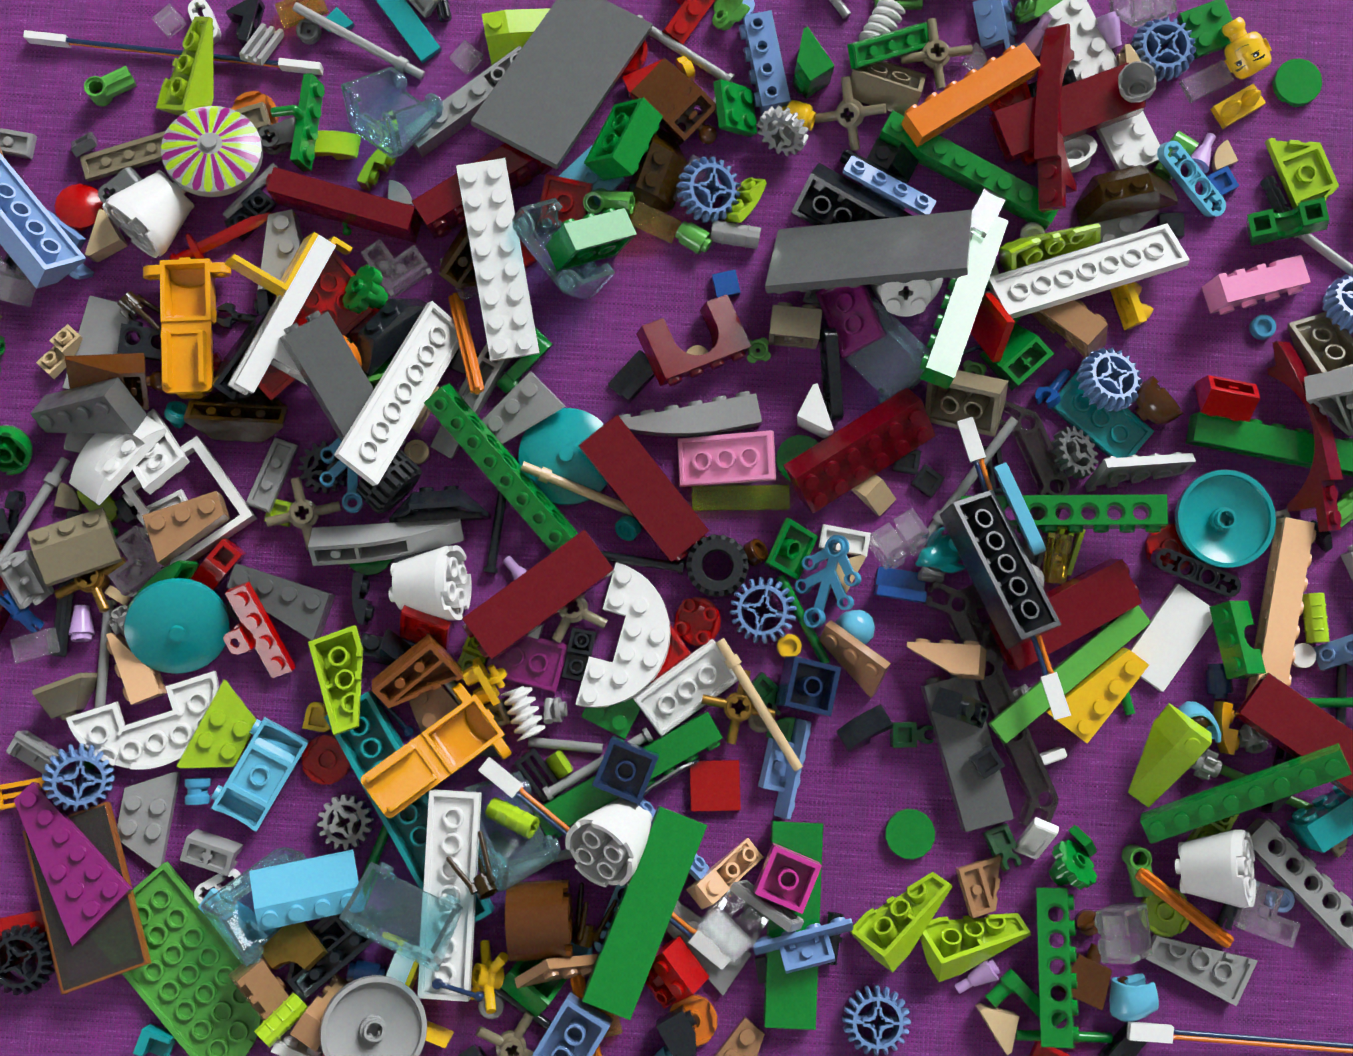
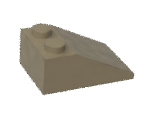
M1327 312L1300 319L1287 325L1295 350L1309 376L1353 366V338L1346 329L1340 331L1338 324L1332 325L1333 319L1326 318Z

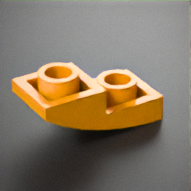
M1215 701L1213 716L1221 731V742L1217 743L1220 753L1234 755L1235 750L1239 747L1240 738L1238 736L1239 730L1229 728L1234 719L1233 704Z

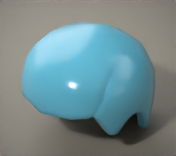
M863 610L846 611L836 620L837 625L864 644H867L874 637L875 624L873 618Z

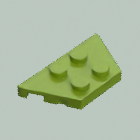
M1270 138L1264 142L1293 209L1300 202L1325 197L1326 201L1339 187L1320 142L1303 143L1299 140H1289L1286 142L1276 141V138Z
M223 679L176 767H234L252 735L250 730L257 719L245 706V703L235 693L227 680Z

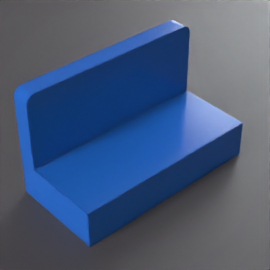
M878 567L874 596L924 603L927 597V592H924L926 581L918 580L917 572Z

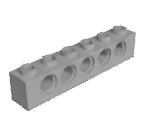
M1256 818L1245 830V832H1249L1251 835L1255 857L1285 888L1293 893L1294 897L1343 947L1353 951L1352 900L1343 892H1338L1333 887L1335 883L1327 875L1320 874L1315 869L1317 865L1306 855L1302 856L1297 851L1299 847L1294 841L1288 837L1284 838L1279 833L1281 829L1271 819ZM1271 840H1274L1275 847L1270 852L1268 844ZM1289 858H1291L1293 861V865L1288 870L1286 868V862ZM1309 876L1311 882L1310 885L1307 888H1305L1304 881ZM1325 895H1328V903L1323 906L1322 899ZM1345 913L1346 921L1341 924L1340 918Z

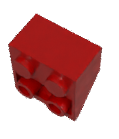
M1207 375L1196 381L1194 385L1200 412L1208 416H1221L1233 421L1249 422L1260 400L1257 385Z
M678 936L658 949L645 983L654 994L655 999L665 1009L693 995L707 981L709 975L682 938Z

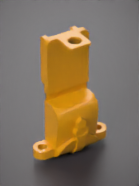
M186 257L179 258V260H160V265H147L143 267L144 279L160 280L162 390L167 394H177L182 399H200L206 396L205 392L213 390L212 324H215L217 317L215 281L216 278L231 276V268L223 262L212 263L210 258L191 259Z
M460 682L451 689L461 705L361 777V783L367 793L387 818L396 816L490 746H493L503 760L512 754L502 739L505 734L495 722L493 714L484 707L476 694L471 697Z

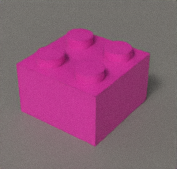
M772 842L753 891L756 895L803 914L822 865L816 860Z

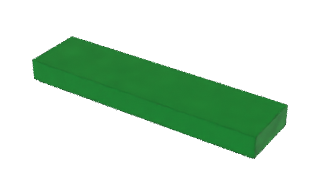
M927 22L847 44L851 69H857L923 49L929 42Z

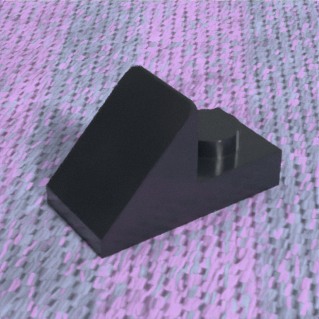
M244 0L226 11L230 20L239 24L236 36L243 47L261 24L265 9L262 0Z
M878 138L867 157L868 160L906 178V183L909 182L919 162L904 144L901 143L899 148H896Z
M386 629L384 637L364 633L361 639L363 660L388 666L412 647L390 629Z

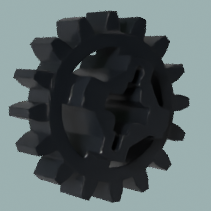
M322 441L321 447L316 443H312L313 450L310 451L305 448L306 458H299V460L304 462L302 466H298V470L304 472L300 479L303 481L308 480L305 486L309 489L314 486V492L319 493L322 489L323 493L327 495L330 492V488L335 492H339V484L344 487L346 486L344 479L348 478V467L335 478V484L332 487L327 488L321 483L316 482L314 479L320 478V475L324 472L322 471L324 462L321 460L320 452L323 448L328 447V443ZM324 453L323 457H324L325 459H330V458H328L327 455H325V453ZM315 458L313 465L310 467L312 460ZM335 458L332 463H329L327 470L329 471L339 459ZM325 476L324 480L327 483H330L332 481V477Z

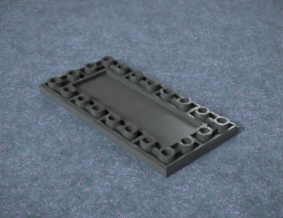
M556 0L473 116L471 125L558 169L652 30V23L606 0Z
M972 210L778 229L765 284L766 293L808 292L811 289L824 288L831 290L836 287L845 286L855 288L867 284L883 285L889 282L908 283L912 280L924 279L932 281L936 278L950 277L956 279L967 276L973 220Z

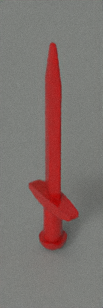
M268 212L251 216L199 242H196L193 236L187 233L185 236L190 248L177 254L172 253L169 256V260H179V258L186 257L192 258L194 256L196 259H205L203 253L258 228L268 219V214L272 213Z

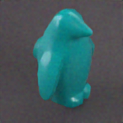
M944 527L937 529L928 537L927 546L921 550L915 563L916 566L935 567L947 573H956L965 569V565L957 563L962 559L950 535L941 534L945 530Z

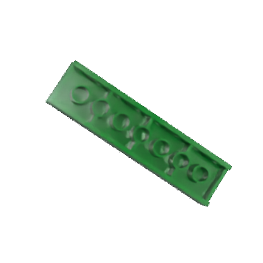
M659 805L651 822L652 826L648 841L636 872L626 884L582 994L583 1002L628 1020L632 1017L707 828L706 824Z
M771 820L770 847L773 842L816 860L822 865L823 823ZM822 867L803 914L789 909L804 921L801 929L796 930V932L806 930V927L809 925L820 924ZM767 919V936H771V938L779 937L786 931L771 919ZM780 950L767 952L763 1016L765 1028L816 1030L818 966L786 974Z

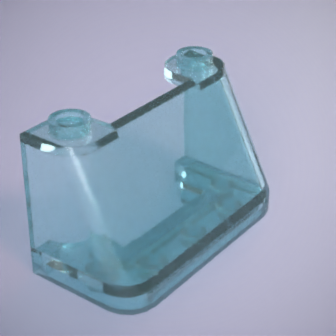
M389 67L341 84L352 129L366 141L394 159L402 156L442 116L444 106L440 97L433 93L427 94L425 101L422 102L407 93V80L404 74L393 67Z
M556 198L521 207L512 219V227L535 259L564 294L582 300L593 297L613 276L615 271L608 263L597 267L593 261L586 266L581 265L557 272L545 245L552 238L551 235L561 228L562 221L558 220V211L563 206Z
M870 296L886 336L843 359L877 390V402L881 404L906 387L912 391L922 381L919 378L923 369L919 368L923 355H928L929 349L875 298Z
M521 772L512 773L511 775L523 784V789L528 794H531L530 783L528 780H524ZM490 780L464 788V792L482 793L480 831L483 832L498 892L509 889L557 860L560 853L559 842L556 838L553 839L551 835L544 836L540 826L534 836L527 839L500 824H496V822L485 815L490 801L494 797H498L514 806H518V808L526 812L528 811L534 816L532 809L517 797L511 798ZM479 843L478 856H479V858L481 859L482 864H483V866H484V869H485V871H486L485 864H484V860H483V855H482V851H481V847H480V843Z
M288 847L274 850L210 896L201 905L206 917L241 964L248 966L260 960L261 954L264 952L262 943L282 928L277 927L258 931L249 871L305 860L307 858L304 853Z
M370 862L339 919L354 932L428 969L438 972L463 910L460 904L461 900L450 894H447L446 897L440 896L439 898L397 878L392 873L394 868L383 862H380L379 865Z

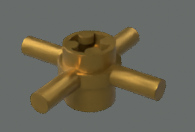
M121 557L122 562L75 577L73 582L55 590L54 593L58 599L79 589L86 593H92L100 613H104L110 609L103 594L110 584L109 574L127 566V561L124 557Z
M744 670L750 679L751 671ZM740 682L738 683L737 692L730 694L726 699L703 694L701 704L723 708L726 716L731 719L726 743L736 745L740 722L747 720L751 715L760 716ZM738 700H742L745 706L744 711H741L740 714H736L735 709L731 708L732 703H737ZM767 708L772 717L775 718L776 710Z

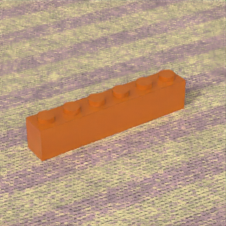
M1025 42L1017 47L1012 45L999 58L992 57L979 70L972 69L961 81H952L941 93L937 94L934 92L921 105L917 106V104L909 107L904 113L905 116L901 125L915 145L919 147L1034 77L1041 65Z

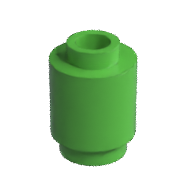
M684 221L675 235L680 244L698 255L702 251L706 253L712 244L710 239L711 233L693 222L688 223Z

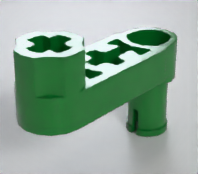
M536 327L540 354L521 357L498 380L496 385L505 394H508L519 383V379L553 345Z
M1011 968L999 978L1001 981L989 993L984 995L997 1008L1008 995L1016 993L1040 1019V999ZM1056 1013L1053 1016V1024L1058 1026L1066 1016L1063 1013Z

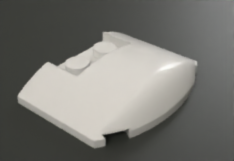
M146 416L134 434L95 433L79 453L73 466L69 483L100 505L168 430Z

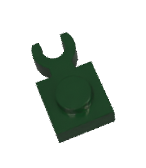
M759 672L751 683L764 704H769V708L776 710V715H780L781 712L777 709V705H775L776 693L779 687L763 672Z
M913 721L892 722L890 747H917V740L925 744L933 743V739L924 737V732L926 730H933V726L923 724L917 728V722Z
M1007 823L983 833L992 856L1000 855V866L1004 872L1010 869L1007 860H1012L1016 868L1021 865L1020 857L1012 851L1018 846Z

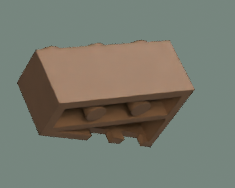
M1080 300L1069 301L1031 313L1052 334L1057 332L1067 340L1064 345L1069 349L1072 347L1076 348L1084 356L1083 359L1088 357L1091 352L1098 351L1106 345L1108 328L1106 320L1101 315L1090 312Z
M217 491L142 515L157 563L163 566L168 565L172 562V559L183 551L185 552L190 549L194 543L203 537L205 538L230 519L224 498Z
M252 955L228 976L264 1021L289 996L285 992L286 985L278 976L274 977L270 971L271 966L263 956L258 958Z
M336 974L330 984L326 985L323 989L324 993L322 996H317L306 1009L290 1035L316 1052L321 1047L320 1024L323 1013L333 996L350 982Z

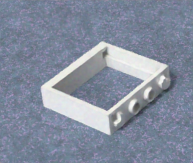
M198 436L182 445L181 449L186 457L196 451L240 515L183 554H179L171 560L170 565L179 560L196 561L214 549L222 539L230 538L257 519ZM134 477L121 486L125 492L122 496L130 507H136L139 512L136 516L142 525L146 527L142 515L148 514L150 511L136 493V490L141 488L142 485L138 478Z

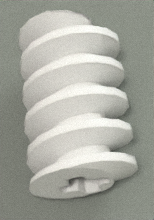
M879 0L877 7L874 8L872 15L868 19V23L865 24L863 31L859 35V41L897 30V24L902 21L900 15L905 14L904 8L894 0Z
M523 686L501 694V696H509L504 705L513 706L507 714L516 715L510 722L511 724H519L514 733L522 734V736L517 741L537 735L546 728L545 725H537V722L542 719V715H534L539 707L530 705L536 700L535 697L527 696L533 690L532 687Z

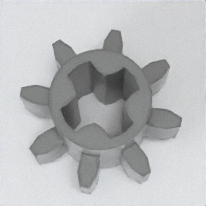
M126 605L115 608L111 612L112 618L107 620L115 635L121 633L122 636H125L124 624L128 610Z
M1245 724L1239 730V745L1244 747L1245 751L1260 753L1269 745L1267 741L1269 739L1249 725Z
M1206 749L1190 767L1195 769L1193 775L1204 780H1209L1210 776L1216 778L1222 768V761L1217 759L1219 753Z

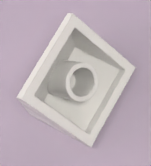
M818 383L812 385L797 415V426L825 439L833 434L834 429Z

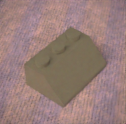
M884 60L853 69L850 77L853 99L869 105L885 103L887 111L892 112L894 110L905 116L904 113L909 107L918 104L926 74Z
M957 370L955 378L948 389L928 382L925 410L930 422L959 429L957 421L973 417L979 434L995 437L1006 402L1008 381Z
M103 507L27 532L33 555L47 587L122 562L112 524Z

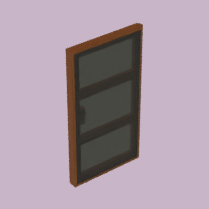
M104 802L90 807L88 810L84 809L67 815L132 887L111 802ZM26 830L23 831L22 834L61 995H67L78 989L151 964L133 891L77 946L71 945Z

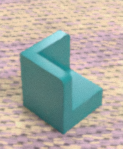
M150 1023L142 1029L133 1054L144 1056L150 1052L158 1056H170L176 1039L168 1029Z

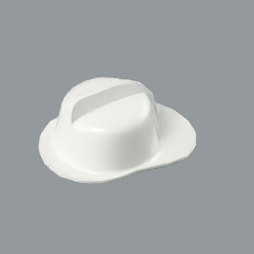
M1084 134L1064 142L1071 172L1082 171L1090 164L1091 156L1097 149L1096 140L1092 136Z

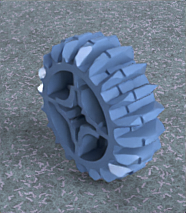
M1159 16L1155 17L1153 21L1149 19L1137 29V33L1132 37L1133 43L1131 46L1137 53L1140 61L1146 62L1154 68L1158 82L1163 78L1169 81L1173 76L1175 78L1179 77L1182 72L1189 68V64L1194 60L1193 54L1196 52V47L1192 45L1195 43V38H1189L1192 30L1185 31L1186 23L1178 25L1177 18L1173 19L1172 22H1170L1168 16L1162 20ZM1167 44V47L1159 54L1158 52L1161 47L1163 48Z
M706 157L700 158L699 161L695 159L691 162V166L687 165L684 167L685 173L679 175L683 182H679L676 186L682 189V192H679L677 197H683L684 201L680 203V206L687 205L686 214L689 215L694 212V220H698L700 217L702 223H707L709 219L711 223L718 221V218L723 220L727 217L726 211L732 212L731 203L734 205L739 203L735 198L739 197L741 193L736 191L735 188L739 187L741 183L734 182L737 174H730L729 171L732 166L723 167L724 160H719L716 163L715 157H711L709 160ZM699 172H705L702 182L694 183L696 175ZM723 196L720 206L713 209L712 204L715 203V198Z
M1346 274L1342 278H1337L1332 285H1329L1323 297L1324 307L1322 310L1327 311L1326 318L1333 319L1332 325L1338 324L1340 331L1347 329L1350 335L1353 333V275L1350 277Z
M1103 347L1098 351L1091 352L1088 357L1082 360L1081 366L1077 370L1079 375L1076 380L1080 382L1078 389L1084 390L1082 397L1090 399L1089 405L1095 403L1097 410L1104 407L1107 413L1112 410L1117 412L1126 409L1131 403L1136 401L1138 398L1137 391L1141 388L1140 385L1143 380L1138 377L1141 371L1134 368L1136 363L1129 361L1130 355L1124 357L1122 356V350L1115 353L1113 347L1108 350Z
M759 577V585H756L754 579H750L751 588L742 584L741 588L745 592L743 594L738 591L734 593L740 600L739 602L731 600V604L738 607L737 610H730V614H738V618L733 619L732 623L737 624L740 622L742 624L737 628L738 633L744 629L747 630L744 635L745 639L754 634V643H757L759 636H762V641L766 644L768 643L769 635L773 642L777 641L775 633L778 632L784 637L786 633L782 628L792 629V625L787 623V620H796V616L789 615V611H795L797 607L789 606L788 604L795 600L793 596L787 599L785 597L790 591L789 588H785L782 592L779 590L782 587V582L779 581L773 587V578H769L767 585H765L764 578ZM764 590V594L758 603L746 602L752 593ZM772 592L780 598L783 604V611L776 610L771 606ZM765 603L768 605L766 608H769L775 614H764L761 618L759 616L760 612L757 613V610L751 607H762ZM744 609L755 614V629L746 621ZM769 617L781 619L779 624L773 629L762 631L763 625H765Z
M83 743L79 744L78 750H74L71 744L68 746L69 752L65 753L63 749H59L58 754L60 757L51 755L50 761L52 764H45L44 770L47 772L42 774V780L46 781L42 784L43 790H49L46 796L48 799L54 798V805L57 806L63 802L64 810H67L70 805H73V811L75 812L78 811L79 805H83V808L88 810V803L90 802L97 806L99 804L97 797L106 799L107 794L105 791L112 790V784L109 782L115 780L114 775L111 774L114 771L113 765H110L108 760H101L104 752H97L98 754L95 756L94 746L90 745L87 750H84ZM75 761L72 768L60 772L65 765ZM84 761L94 764L100 772L86 769ZM80 768L82 776L80 777L77 786L75 778L77 777V774H79ZM57 782H63V785L71 786L73 794L61 789ZM95 785L89 791L82 793L85 787Z
M874 985L873 992H871L868 986H865L866 994L864 995L859 990L855 991L858 999L855 1000L849 997L848 1001L853 1006H844V1011L850 1015L842 1017V1021L848 1023L843 1027L845 1033H850L847 1037L849 1042L856 1041L855 1048L859 1050L863 1047L864 1054H868L871 1048H873L874 1056L879 1055V1049H882L883 1053L888 1055L887 1047L889 1046L894 1051H897L898 1048L895 1042L899 1041L902 1044L905 1042L901 1034L908 1035L909 1030L904 1025L911 1024V1020L905 1017L910 1013L909 1009L902 1008L905 1005V1001L898 999L896 991L889 995L890 989L886 986L881 993L878 985ZM881 1001L888 1003L894 1008L896 1017L882 1013ZM871 1002L870 1010L866 1013H860V1016H858L860 1010ZM878 1012V1016L881 1020L877 1021L875 1029V1026L871 1020H875ZM857 1024L871 1028L872 1039L860 1034ZM892 1027V1031L882 1038V1032L886 1028Z

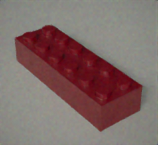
M507 143L474 162L505 158L511 194L519 186L525 187L530 184L535 176L540 173L544 175L553 168ZM457 173L412 200L422 221L434 239L445 237L452 231L453 227L466 223Z
M906 387L783 466L800 500L813 514L936 435L922 400Z

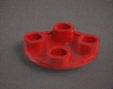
M85 184L70 185L63 189L57 196L54 205L56 215L61 222L69 227H74L78 231H84L95 224L99 209L104 210V203L98 197V190Z
M693 597L685 599L676 612L674 630L688 644L704 645L711 639H715L720 630L721 618L719 611L714 603L706 598Z

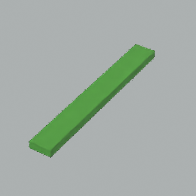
M1139 605L1113 619L1053 669L1058 674L1064 695L1151 623ZM1040 680L988 723L1003 744L1008 743L1050 708L1042 681Z

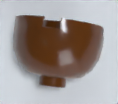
M1151 376L1140 385L1141 388L1137 391L1138 398L1136 403L1138 408L1135 411L1143 421L1149 419L1154 424L1160 425L1170 423L1182 415L1183 411L1180 410L1181 408L1168 391L1157 384L1159 381L1154 376Z

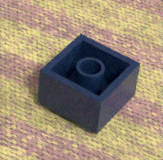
M785 656L775 705L831 717L841 667L797 656Z
M612 736L592 786L640 805L659 754Z

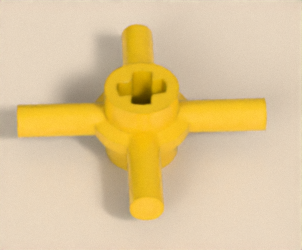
M482 940L480 942L481 963L475 964L471 978L473 987L471 991L475 993L478 991L484 992L486 1013L493 1014L496 1012L494 989L499 990L503 984V965L509 958L505 952H501L492 961L490 941Z

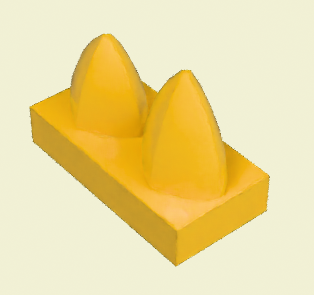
M1253 83L1216 104L1210 110L1221 128L1224 129L1263 107L1266 102L1261 96V90H1258Z
M1136 282L1110 289L1124 330L1131 329L1147 321L1154 310L1151 306L1140 302L1139 295L1142 286Z

